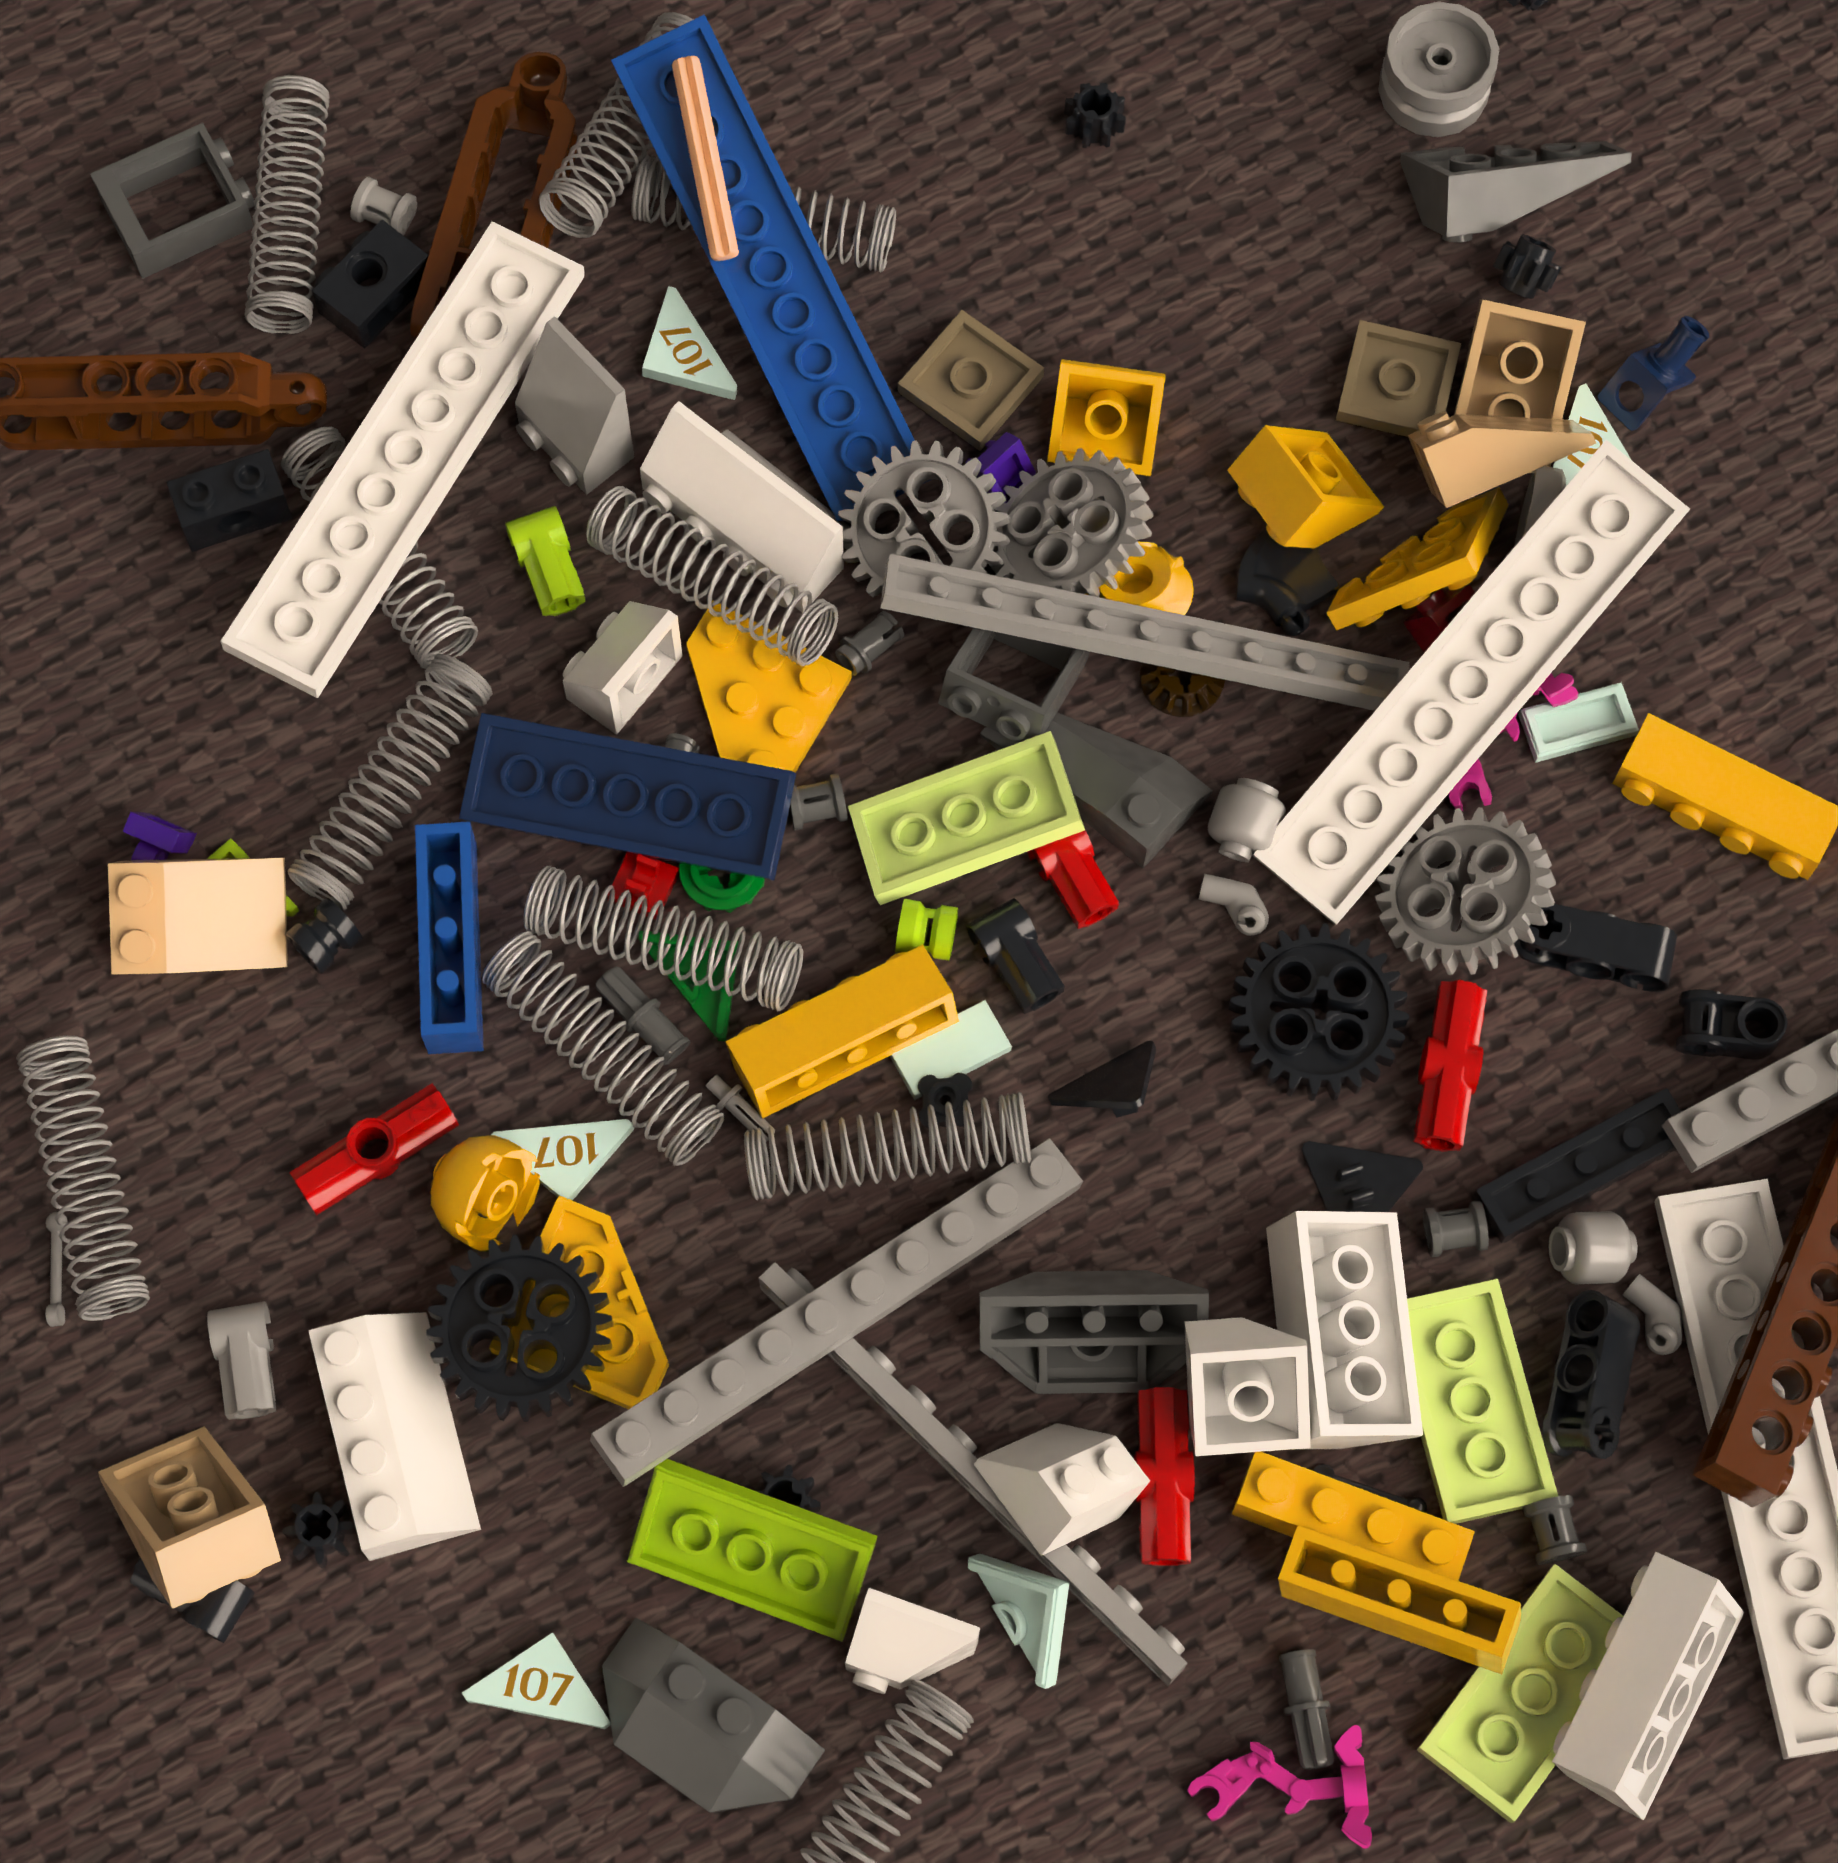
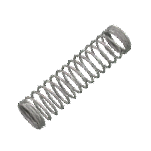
M677 12L663 13L655 20L651 30L646 35L645 41L640 43L639 46L661 36V31L675 29L667 26L660 27L663 23L682 26L694 19ZM619 77L614 87L609 90L607 98L602 100L599 110L594 112L592 120L586 124L584 133L578 136L576 144L571 147L568 156L563 159L560 168L555 171L552 180L547 183L538 199L540 209L546 219L560 231L577 238H589L596 234L602 225L603 219L607 218L608 208L613 207L616 197L622 194L624 190L623 185L630 182L631 173L638 170L639 161L646 156V150L653 147L650 141L648 145H645L641 139H649L647 135L634 131L624 124L615 113V111L624 113L641 124L639 117L632 113L623 102V100L630 101L628 96L620 95L619 89L624 87L620 84ZM618 99L622 108L612 107L611 100ZM604 111H610L615 120L605 118ZM603 122L608 132L597 130L596 123ZM607 123L615 124L627 130L637 139L641 146L630 144L617 136ZM595 134L601 144L589 142L588 135ZM600 135L608 136L618 141L628 149L633 158L613 150ZM581 146H588L594 156L582 154ZM593 147L612 154L622 163L625 169L617 168L606 162L596 153ZM634 150H642L641 156L637 157ZM573 158H580L586 168L574 165ZM585 158L603 165L613 173L618 181L608 179L596 172L586 162ZM625 161L635 162L633 168L630 169ZM572 169L579 180L566 177L565 170ZM577 170L597 178L606 186L610 193L596 189L586 182ZM617 172L627 173L626 179L622 180ZM569 182L576 183L588 189L600 200L602 205L597 204L596 201L586 191L577 187L576 185L570 184ZM609 184L619 185L618 191L614 192ZM549 193H557L560 200L578 216L593 220L594 225L582 226L564 218L554 207ZM562 195H566L572 198L573 200L577 201L588 211L590 215L580 212L578 209L573 207ZM602 196L612 197L610 203L606 204Z
M284 75L268 81L263 88L262 101L264 109L261 113L263 123L260 127L262 137L259 141L261 152L257 157L259 168L256 171L258 180L255 186L257 197L254 200L256 211L252 216L254 227L251 231L253 242L250 245L252 256L249 260L251 271L248 274L250 285L246 291L248 301L245 304L244 313L246 320L254 328L272 334L300 333L308 329L312 324V309L314 307L309 298L313 295L312 290L314 288L310 283L314 281L316 276L311 268L317 263L313 253L318 249L314 238L319 234L318 227L315 224L319 221L320 214L316 209L322 204L317 194L323 189L321 182L318 180L324 175L323 168L319 165L325 160L321 150L326 146L325 139L322 136L326 133L327 127L323 121L328 117L327 109L329 108L330 98L329 91L320 82L300 75ZM286 88L301 89L319 96L322 102L318 103L299 97L275 100L270 94L276 90ZM284 102H302L311 104V106H292L284 104ZM293 109H306L308 111H293ZM267 112H269V114L272 115L268 119L266 117ZM292 118H306V119H311V120H313V121L300 122V121H293V120H290V119H292ZM278 119L289 124H304L307 126L320 124L322 130L320 133L302 127H281L276 129L269 122ZM266 126L271 130L268 133L265 132ZM283 131H298L308 133L311 135L302 137L291 135ZM276 133L286 138L304 140L318 138L321 145L316 148L310 144L296 141L274 143L268 137ZM265 141L269 144L266 148H264ZM282 146L305 147L310 150H290ZM276 148L286 153H302L305 155L318 153L320 159L318 162H314L307 158L296 156L273 158L267 151ZM264 155H265V157H266L267 159H269V160L266 161L265 163H263V156H264ZM282 161L305 162L308 165H293ZM276 163L284 167L302 169L316 167L319 174L314 177L297 171H278L273 173L265 166ZM264 170L268 175L262 178L261 172ZM292 175V176L304 177V178H307V179L295 180V179H288V178L283 177V176ZM269 178H275L284 182H300L302 184L315 182L317 189L313 192L297 186H276L272 188L264 181ZM261 185L266 188L262 193L260 190ZM282 190L299 191L306 194H289ZM273 192L284 197H314L316 204L310 206L302 202L290 200L270 202L263 196ZM260 199L265 203L262 207L259 206ZM280 205H292V206H298V207H303V208H302V209H291V208H285V207L280 206ZM272 207L281 211H296L299 213L312 211L315 214V219L309 221L301 217L289 215L269 217L262 210ZM259 214H260L263 218H265L264 220H262V221H260V222H258V216H259ZM279 220H291V221H298V222H302V223L292 224V223H285V222L279 221ZM272 222L280 226H296L299 228L311 226L314 233L308 236L289 230L269 232L263 229L261 225ZM258 229H259L262 233H264V234H262V235L259 236V237H257V233H256ZM279 235H290V236H297V237H301V238L293 239V238L282 237V236H279ZM271 237L280 241L287 240L298 243L310 241L313 248L307 251L299 247L287 245L268 247L261 243L260 240ZM257 244H258L261 248H263V249L259 250L258 252H256V249H255V246H256ZM279 250H289V251H296V252H300V253H286V252H281V251H279ZM270 252L276 255L295 257L309 256L312 262L308 266L286 260L267 262L258 255ZM255 259L261 263L256 267L254 265ZM278 265L295 266L296 268H287ZM269 267L276 270H292L295 272L308 271L311 277L306 281L284 275L266 277L257 270ZM254 274L260 278L255 282L253 281ZM278 280L293 281L294 283L280 282ZM269 282L275 285L306 286L309 288V293L304 296L289 291L265 292L256 285ZM254 288L259 294L252 297V290ZM266 306H281L298 312H279L266 308ZM259 308L264 312L274 315H290L292 317L305 315V317L291 321H276L262 317L252 310ZM274 324H291V325H290V326H280V325H274ZM276 328H289V329H291V330L285 331V330H275V329H276Z
M647 154L641 160L635 178L631 203L632 217L635 221L638 219L640 222L644 221L651 224L660 215L662 224L665 227L671 225L676 218L678 227L683 231L690 225V221L687 219L685 224L682 225L681 203L678 197L675 211L669 221L666 222L665 199L668 194L670 181L665 170L661 186L660 205L652 217L654 203L660 189L662 164L658 156L655 158L653 155L650 157ZM800 187L796 188L794 194L798 205L802 192ZM816 190L812 192L807 215V223L810 229L818 196ZM831 193L827 199L824 221L818 241L819 245L822 239V253L826 261H829L834 256L838 243V258L840 263L844 265L850 259L854 246L856 266L861 268L867 261V267L870 271L874 269L875 272L879 270L881 273L886 267L888 251L893 241L896 223L895 208L885 207L881 204L877 205L873 228L869 238V246L861 262H859L861 225L866 208V203L863 200L859 207L851 248L843 259L844 228L850 199L848 197L845 198L837 239L827 256V230L834 196ZM653 196V202L649 210L650 199ZM887 245L885 258L883 259L884 248Z
M319 427L307 432L294 441L283 455L281 461L282 470L292 480L293 485L301 489L302 498L309 502L312 501L326 477L320 483L306 485L308 480L321 470L334 464L344 451L345 439L338 432V429L334 427ZM333 442L328 450L317 460L308 465L301 466L313 452ZM307 449H309V450L299 459V461L297 462V464L295 465V467L292 468V465H293L294 462L298 459V457H299L300 455H302ZM318 462L313 468L308 469L311 465ZM297 480H303L302 484L298 483ZM305 489H315L311 497L307 496ZM416 542L402 566L411 559L421 557L422 562L420 566L401 578L396 584L390 585L386 590L389 592L384 601L380 599L378 604L383 605L382 611L384 615L392 618L393 628L401 631L402 641L410 644L411 654L414 655L420 667L427 669L434 656L443 654L451 648L455 649L448 653V656L454 652L458 653L453 658L463 655L475 642L478 628L471 618L463 616L464 609L462 606H452L455 599L454 594L450 592L443 593L446 586L445 581L434 579L436 568L425 566L427 556L426 554L416 553L418 549V543ZM423 571H431L432 574L425 583L416 587L405 597L389 601L393 593L404 582L410 581ZM441 584L439 591L416 609L398 614L403 605L415 594H419L430 585ZM450 597L448 604L425 622L407 627L423 608L428 607L440 598ZM398 604L393 614L388 612L387 605ZM459 610L457 617L443 621L433 627L421 639L417 640L421 632L434 620H437L449 611ZM408 616L403 627L397 625L396 618ZM418 629L412 640L406 637L405 631ZM466 629L450 645L430 652L444 638L457 631Z
M624 486L612 488L603 495L594 507L586 530L587 541L590 546L603 552L605 555H613L614 559L619 563L627 562V566L632 570H640L644 577L654 578V581L659 586L667 585L673 594L681 593L686 601H695L696 606L700 609H709V613L714 617H723V621L728 625L736 624L737 629L742 633L750 632L754 640H764L768 648H778L779 653L784 657L788 656L792 662L794 661L800 666L812 664L822 655L832 640L838 623V610L834 604L827 602L823 598L812 603V594L809 590L798 595L796 583H791L784 587L785 581L782 575L771 578L768 567L757 570V564L754 559L743 562V555L739 551L729 555V547L726 544L716 546L715 539L712 536L702 539V533L698 528L688 531V524L685 520L675 523L672 513L661 515V509L658 505L648 507L647 500L644 497L637 498L636 494ZM625 496L624 509L614 530L602 540L603 529L608 515L617 501ZM642 502L644 510L632 526L637 513V503ZM655 510L657 512V519L646 533L641 548L629 557L631 542L640 532L647 514ZM665 518H669L671 520L670 528L663 535L655 555L643 564L644 552L654 539L660 522ZM682 525L684 527V534L676 544L669 562L661 570L657 571L658 558L666 549L674 529ZM629 532L627 541L622 546L616 549V546L626 537L627 533ZM696 533L698 535L697 544L689 553L683 569L674 578L670 579L672 565L681 554L687 538ZM706 541H710V553L704 559L696 578L684 587L686 572L694 563L701 545ZM723 548L725 550V557L717 568L711 584L702 593L698 594L700 580L708 570L714 554ZM625 549V558H621L617 553ZM639 556L638 566L630 562ZM737 556L739 558L737 569L731 576L725 591L712 602V593L715 585L722 577L728 562ZM653 563L652 573L646 572L644 568ZM751 564L753 566L751 577L742 589L738 600L729 609L725 610L729 592L735 586L742 569ZM666 571V581L660 580L658 576ZM762 572H765V584L758 593L753 606L739 618L742 602L749 593L755 578ZM680 579V589H675L671 584ZM776 580H779L780 588L778 594L773 599L766 615L753 626L757 607L762 602L769 586ZM694 586V596L689 597L685 591ZM793 588L792 602L787 607L778 625L767 633L772 613L778 606L783 594L788 589ZM708 593L707 604H702L698 599ZM807 595L808 603L805 611L795 623L792 632L781 641L787 619L790 617L797 602ZM722 601L721 612H716L712 607ZM736 608L735 620H730L726 617V614ZM749 617V628H744L740 625V622ZM819 617V619H818V621H817V623H816V625H815L813 631L810 633V635H809V636L807 637V639L805 640V637H806L808 631L810 630L811 626H812L813 623L816 621V619ZM764 624L763 636H758L754 633L755 629ZM778 631L777 644H772L768 641V638ZM818 632V634H817V636L815 637V639H814V641L812 642V644L806 649L805 652H803V653L800 655L801 650H803V649L811 642V640L814 638V636H815L816 633ZM786 643H788V652L782 649V646Z
M444 654L434 656L431 664L425 670L427 681H418L415 684L417 695H408L406 697L408 709L402 708L396 711L398 722H392L387 725L389 736L379 737L377 739L379 750H372L367 753L370 764L360 765L358 767L360 778H353L348 781L351 793L344 792L338 795L341 807L335 806L329 809L332 821H322L319 823L322 835H312L309 838L312 849L301 850L299 852L301 859H295L293 861L294 864L290 865L291 868L287 870L290 879L310 896L323 901L324 899L315 893L318 892L331 899L341 910L347 909V905L354 898V894L349 888L324 869L307 861L304 857L305 854L320 857L328 866L339 871L349 881L358 885L364 884L362 877L350 867L322 853L314 843L315 839L328 842L340 854H344L353 860L357 866L368 871L374 869L372 863L363 855L331 838L324 829L325 825L338 828L350 840L364 847L367 852L375 856L383 855V851L379 846L354 829L341 824L333 812L340 811L348 814L357 824L371 831L375 837L382 841H393L390 833L364 815L349 809L343 801L344 797L356 799L369 812L383 819L386 824L395 828L403 827L401 821L390 811L374 801L359 795L353 787L354 783L366 785L376 796L390 803L399 812L404 814L412 813L410 806L400 797L384 787L368 781L362 772L363 769L374 770L388 784L402 791L405 796L414 800L422 799L419 791L407 781L390 771L378 767L372 759L373 755L385 757L397 770L403 771L416 783L423 786L431 785L430 779L418 768L402 758L386 752L382 746L383 741L393 742L404 754L415 759L427 770L432 772L441 771L439 764L425 752L401 739H397L391 731L392 727L403 728L412 739L430 749L438 757L444 759L450 757L449 751L440 742L423 731L405 724L401 714H412L426 729L432 730L447 743L453 745L460 743L458 736L452 730L436 719L414 710L410 701L412 699L421 700L435 715L441 716L451 726L462 731L469 730L467 722L460 715L442 703L424 696L420 691V686H430L444 701L450 702L460 712L471 717L479 716L474 705L484 706L487 704L490 696L493 695L488 682L478 672L456 658ZM429 673L438 683L432 681V679L429 676ZM458 685H461V686L467 688V689L470 690L473 694L468 693V692H466L465 690L459 688ZM455 689H458L461 692L467 694L470 698L461 695L460 693L456 692ZM443 692H446L454 698L458 699L460 702L466 705L471 711L463 707H460L454 702H452L449 699V697L445 695ZM434 706H436V707L442 709L443 711L447 712L448 714H450L452 717H454L456 720H458L462 725H460V724H458V723H456V722H454V721H451V720H449L448 718H446L445 716H443V715L440 713V711H439L438 709H436ZM425 720L442 729L451 738L434 730ZM417 735L431 742L442 752L434 748H431L430 746L422 742V740ZM409 750L420 755L422 758L427 760L431 765L420 761L418 758L413 756ZM401 765L407 767L408 769L416 773L418 776H420L422 779L411 775L410 773L405 771ZM390 778L402 784L411 792L403 790L398 785H396ZM383 794L389 796L390 798H392L393 800H395L397 803H399L401 806H399L398 804L392 803L390 800H388L387 798H385V797L383 796ZM373 808L379 810L380 812L388 816L390 819L384 818L382 815L377 813ZM364 822L367 823V824H369L370 826H372L373 828H375V829L378 830L379 832L373 831L371 828H369L368 826H366V825L364 824ZM355 837H357L358 839L362 840L363 842H365V843L368 844L369 846H365V845L362 844L360 841H358L357 839H355ZM346 852L352 854L353 856H355V857H356L357 859H359V860H355L353 857H351L350 855H348ZM336 866L340 867L341 869H343L344 871H346V872L349 873V874L344 873L342 870H340V869L337 868ZM318 888L326 890L333 897L328 896L327 894L320 891Z
M545 866L538 872L531 885L525 903L523 921L526 931L533 932V934L538 936L545 934L548 939H555L560 936L564 944H572L576 941L581 950L588 949L593 945L597 955H603L609 950L614 960H619L625 956L630 965H636L642 960L646 970H652L658 966L662 975H669L675 971L679 981L686 980L691 976L696 986H701L708 981L712 991H717L724 986L728 996H734L741 991L745 1001H751L757 996L762 1007L766 1006L772 1010L776 1009L777 1012L782 1011L793 996L803 962L801 944L788 940L783 942L778 948L777 936L771 938L760 964L757 988L753 994L747 996L745 984L754 969L761 948L762 934L760 931L754 933L747 947L741 970L740 984L734 991H730L729 978L738 963L745 941L746 932L744 926L737 928L726 957L724 978L717 986H714L712 974L726 946L729 933L727 921L720 924L714 936L708 959L707 974L702 980L697 981L695 970L706 951L712 932L713 921L711 916L705 917L699 927L693 945L689 971L685 975H680L679 964L688 950L696 925V913L694 910L686 915L680 928L674 953V964L670 969L664 970L662 960L671 944H665L664 946L665 937L674 913V921L669 934L670 939L676 934L680 918L678 905L672 907L668 912L660 935L657 960L652 965H648L646 955L653 943H647V939L657 908L658 915L652 931L653 934H657L660 928L664 910L661 900L655 902L651 908L643 932L641 954L636 960H632L630 958V949L639 935V930H641L647 911L648 902L645 895L639 897L635 902L627 924L624 950L619 955H615L613 945L625 925L631 905L629 890L622 892L618 898L610 922L608 945L604 949L599 950L597 940L608 922L614 903L615 890L613 885L607 886L599 899L592 925V940L588 944H582L581 934L586 929L597 902L599 891L597 880L591 881L583 893L576 918L575 936L571 939H566L564 931L574 916L580 900L583 884L581 876L576 875L573 877L564 895L567 878L565 871L556 869V867ZM578 880L575 898L570 909V912L565 920V913L568 900L572 892V889ZM549 886L547 896L545 899L544 909L541 916L539 917L543 898ZM594 886L591 904L581 925L586 900ZM610 891L607 909L597 930L603 903ZM626 897L623 915L620 920L619 926L614 934L617 916L620 907L623 903V900ZM562 902L559 930L555 934H550L549 929L555 921ZM642 903L640 917L635 928V931L631 937L635 916L640 904ZM691 919L688 935L685 940V945L681 950L685 930L687 928L689 920ZM706 925H707V930H706V934H705V937H704V941H703V943H702L701 949H700L699 954H698V956H697L699 944H700V941H701V937H702V934H703V932H704V929H705V927H706ZM722 931H723V936H722L721 944H720V947H719V949H718L717 955H716V957H715V959H714L715 951H716V948H717V944H718L719 938H720V936H721V933H722ZM739 935H740V939H739V943H738V946H737V950H736V953H735V955H734L733 961H732V963H731V959H732V955H733V952H734V948H735L736 942H737V940H738V938H739ZM755 942H756V946H755V949H754V953H753L751 962H750L749 967H748V963H749V959H750V956H751V952H752V949H753L754 944H755ZM771 949H772L771 956H770V960H769V963H768L767 968H766V970H765L766 963H767V960H768V956H769L770 951H771ZM764 985H765V989H764V1001H763V999H762V988H763Z
M529 931L522 932L509 940L497 951L484 969L482 975L483 984H486L487 988L494 991L497 997H507L508 1008H520V1019L524 1021L532 1020L531 1027L533 1032H545V1043L557 1044L556 1051L558 1056L570 1055V1067H582L581 1075L584 1080L595 1079V1091H608V1103H620L619 1112L622 1116L633 1115V1127H645L644 1135L647 1140L658 1139V1151L665 1152V1157L669 1158V1161L673 1162L674 1166L683 1165L691 1160L718 1132L724 1121V1114L720 1113V1110L716 1109L715 1105H708L702 1108L677 1131L667 1147L663 1148L662 1142L665 1135L693 1112L702 1100V1093H695L688 1098L672 1115L661 1132L652 1136L649 1135L653 1122L666 1110L672 1108L687 1092L689 1081H682L675 1086L659 1103L647 1121L640 1124L637 1123L636 1120L639 1112L669 1087L677 1075V1069H670L665 1072L648 1089L636 1108L627 1112L624 1111L627 1099L632 1097L633 1093L643 1085L648 1084L662 1068L664 1057H657L651 1061L632 1081L622 1097L615 1100L612 1099L613 1089L645 1062L652 1051V1045H645L637 1050L621 1067L610 1085L602 1088L599 1087L601 1076L607 1073L618 1061L623 1060L635 1047L639 1040V1033H632L626 1037L609 1054L599 1071L588 1076L586 1074L588 1065L617 1042L626 1029V1021H620L612 1026L595 1044L586 1060L575 1064L573 1060L576 1052L580 1051L585 1044L604 1031L614 1017V1009H608L601 1013L583 1031L572 1050L562 1052L561 1046L563 1041L568 1039L573 1032L585 1025L595 1015L602 1004V999L597 997L587 1002L569 1021L560 1037L550 1040L548 1037L550 1030L582 1004L589 994V985L576 989L558 1007L547 1026L537 1028V1019L570 992L577 981V974H569L561 979L544 997L535 1014L525 1016V1006L532 1003L537 996L548 990L557 981L564 970V962H557L550 966L534 982L522 1003L514 1005L511 1002L512 995L520 991L524 985L536 978L545 969L552 958V950H546L539 954L541 940L537 939V936ZM547 955L546 959L531 977L518 986L527 972ZM519 963L509 975H506L515 964ZM523 966L522 970H521L517 975H515L513 978L510 979V977H511L520 967ZM559 967L556 974L543 989L531 997L542 981ZM571 980L556 1000L543 1009L557 990L567 981ZM512 984V986H511V988H510V990H509L508 992H505V993H501V992H500L501 990H503V989L509 987V986ZM583 992L581 997L568 1010V1012L556 1021V1019L561 1014V1012L566 1008V1006L578 994ZM595 1004L594 1008L580 1024L569 1032L582 1014ZM608 1016L607 1019L602 1023V1025L593 1033V1035L583 1044H581L586 1038V1036L591 1032V1030L603 1018ZM617 1029H619L616 1035L606 1044V1046L595 1055L600 1046L608 1039V1037L611 1036ZM632 1040L629 1046L618 1056L617 1060L609 1065L617 1053ZM642 1053H644L643 1056L638 1060V1062L630 1069V1071L621 1078V1076L628 1069V1067ZM657 1064V1066L643 1080V1082L638 1087H636V1085L645 1076V1074ZM666 1078H668L667 1081L656 1091V1093L654 1094V1096H652V1097L648 1100V1098L650 1097V1095L657 1089V1087H658ZM680 1089H682V1090L676 1095V1097L667 1105V1107H666L664 1110H662L663 1107L668 1103V1101H669ZM692 1103V1105L680 1116V1114ZM700 1136V1138L690 1148H688V1145L696 1137ZM705 1139L695 1151L691 1152L701 1140Z
M63 1035L43 1039L26 1046L18 1053L16 1060L18 1061L17 1064L21 1074L27 1076L22 1086L26 1091L30 1092L26 1101L27 1104L35 1109L30 1119L39 1126L34 1136L38 1141L43 1142L38 1152L41 1157L47 1159L42 1169L51 1176L46 1185L50 1191L55 1192L51 1199V1204L53 1207L60 1209L55 1216V1221L57 1224L64 1226L60 1231L59 1237L62 1241L68 1243L64 1248L63 1254L66 1258L72 1260L67 1268L68 1273L76 1277L71 1288L74 1292L81 1294L75 1303L77 1306L76 1310L79 1312L78 1316L83 1320L89 1321L106 1320L116 1315L139 1310L147 1304L151 1297L148 1295V1286L143 1283L146 1278L140 1274L112 1278L96 1284L87 1290L78 1289L76 1286L82 1279H97L107 1275L129 1272L136 1269L142 1261L136 1257H127L99 1264L82 1273L74 1272L72 1269L77 1262H94L104 1258L123 1256L132 1252L138 1244L132 1240H122L97 1246L78 1256L70 1255L68 1252L73 1245H92L96 1242L122 1238L128 1235L133 1227L126 1223L111 1224L85 1232L73 1240L66 1238L64 1235L65 1231L69 1228H89L93 1225L116 1222L124 1218L129 1210L120 1206L107 1207L81 1215L69 1223L60 1219L61 1214L65 1211L79 1212L100 1206L106 1207L119 1202L125 1195L121 1190H103L115 1185L121 1177L116 1173H100L112 1168L117 1160L111 1156H98L111 1148L113 1144L109 1140H92L103 1135L109 1127L104 1123H90L100 1118L104 1110L99 1106H87L95 1102L101 1095L96 1090L85 1089L93 1084L96 1077L91 1073H80L86 1070L92 1063V1060L88 1058L90 1055L88 1043L82 1037ZM74 1051L65 1057L55 1060L33 1061L39 1057L56 1052ZM84 1062H87L86 1064L82 1065L81 1067L76 1068V1067L80 1066L81 1064H83ZM65 1064H69V1066H67V1067H65V1068H61V1069H58V1070H51V1069H53V1068H55V1067L62 1066V1065H65ZM63 1070H70L69 1072L54 1074L56 1072H60ZM31 1078L53 1079L38 1086L35 1090L28 1085ZM71 1079H91L71 1089L42 1091L49 1086ZM87 1094L95 1095L76 1105L47 1107L66 1098ZM35 1095H58L39 1106L34 1105L32 1102ZM64 1109H70L54 1115L43 1123L36 1118L37 1113L40 1111L61 1112ZM99 1111L97 1114L78 1122L52 1124V1122L72 1114ZM81 1124L62 1130L48 1139L42 1138L40 1135L43 1128L60 1129ZM88 1128H103L84 1138L56 1140L75 1131ZM87 1140L63 1148L52 1156L44 1152L48 1144L69 1145L72 1142ZM99 1144L107 1145L86 1155L60 1157L78 1148ZM92 1157L69 1164L56 1173L48 1168L52 1161L68 1162L79 1158ZM111 1161L92 1171L65 1173L82 1165ZM95 1173V1175L73 1181L61 1189L54 1188L52 1185L56 1178H77L81 1175ZM115 1178L95 1188L69 1190L89 1181ZM103 1190L77 1198L65 1206L59 1205L56 1202L57 1197L61 1194L79 1195L88 1191ZM107 1195H119L111 1200L102 1202L101 1204L92 1206H75L79 1203H82L93 1198ZM122 1212L104 1221L79 1223L97 1215ZM126 1229L108 1238L83 1240L101 1232ZM130 1246L111 1255L87 1257L113 1247ZM134 1263L114 1272L94 1273L110 1266ZM125 1298V1299L120 1300V1301H117V1302L105 1303V1302L112 1301V1300H115V1299ZM128 1302L125 1305L119 1307L109 1308L110 1306L115 1304ZM128 1307L127 1310L114 1314L111 1313L114 1310Z
M1013 1092L1012 1095L1007 1093L1005 1097L1002 1094L999 1096L1001 1155L988 1101L984 1096L982 1097L983 1158L970 1103L966 1099L963 1101L965 1160L952 1105L947 1101L945 1113L948 1163L945 1159L934 1107L929 1104L927 1111L930 1167L924 1150L916 1109L913 1106L910 1108L912 1169L904 1144L898 1111L894 1109L892 1111L894 1172L886 1146L880 1113L876 1111L874 1114L877 1174H875L871 1161L863 1119L858 1114L856 1120L859 1147V1179L851 1155L845 1120L842 1116L839 1118L841 1181L832 1153L826 1120L822 1119L821 1121L824 1156L823 1183L814 1155L809 1123L806 1121L803 1123L806 1152V1185L803 1183L799 1170L791 1125L787 1124L785 1128L788 1149V1189L781 1172L773 1128L771 1126L768 1128L771 1174L767 1145L762 1129L758 1128L755 1130L753 1128L751 1131L747 1129L744 1134V1146L752 1196L755 1200L759 1198L763 1200L765 1197L771 1199L776 1190V1174L783 1193L789 1196L793 1191L794 1172L800 1189L807 1194L811 1187L812 1170L818 1187L824 1192L829 1183V1164L836 1185L842 1189L847 1179V1162L853 1181L860 1187L864 1181L865 1160L871 1179L878 1184L882 1177V1153L889 1177L895 1182L900 1173V1151L906 1172L911 1179H914L918 1168L917 1145L924 1170L931 1177L935 1172V1142L941 1165L948 1175L953 1168V1140L960 1165L967 1172L971 1163L970 1133L980 1167L985 1169L988 1165V1131L996 1161L1003 1167L1006 1162L1005 1124L1014 1163L1017 1165L1020 1162L1024 1164L1025 1161L1030 1163V1142L1022 1093L1018 1092L1016 1095Z
M912 1680L911 1685H908V1690H905V1695L917 1708L904 1703L895 1705L898 1715L907 1724L894 1719L884 1721L887 1730L898 1741L883 1735H876L874 1737L876 1745L888 1757L877 1752L866 1751L864 1752V1758L877 1773L862 1767H855L853 1769L856 1778L868 1790L851 1783L843 1784L845 1793L859 1807L840 1799L832 1801L835 1810L850 1824L829 1815L821 1817L826 1828L840 1841L818 1831L811 1833L813 1841L831 1858L813 1849L802 1848L800 1851L803 1858L808 1863H817L809 1855L826 1863H844L819 1839L821 1838L865 1863H877L861 1849L853 1846L830 1822L854 1833L882 1851L890 1852V1848L870 1832L864 1830L839 1805L867 1818L893 1835L901 1836L899 1830L882 1817L874 1814L850 1789L878 1802L906 1820H911V1816L891 1800L886 1799L860 1773L889 1786L916 1804H921L920 1798L901 1784L895 1782L871 1757L898 1769L927 1788H931L932 1784L914 1770L905 1766L881 1741L907 1752L937 1772H941L942 1767L923 1753L915 1750L891 1725L916 1735L948 1756L953 1755L950 1749L927 1735L901 1709L910 1711L930 1721L958 1740H962L963 1736L961 1734L967 1733V1729L971 1728L970 1724L974 1723L973 1717L940 1691L920 1680ZM931 1709H933V1710L939 1712L943 1717L938 1716V1715H937L934 1711H932Z

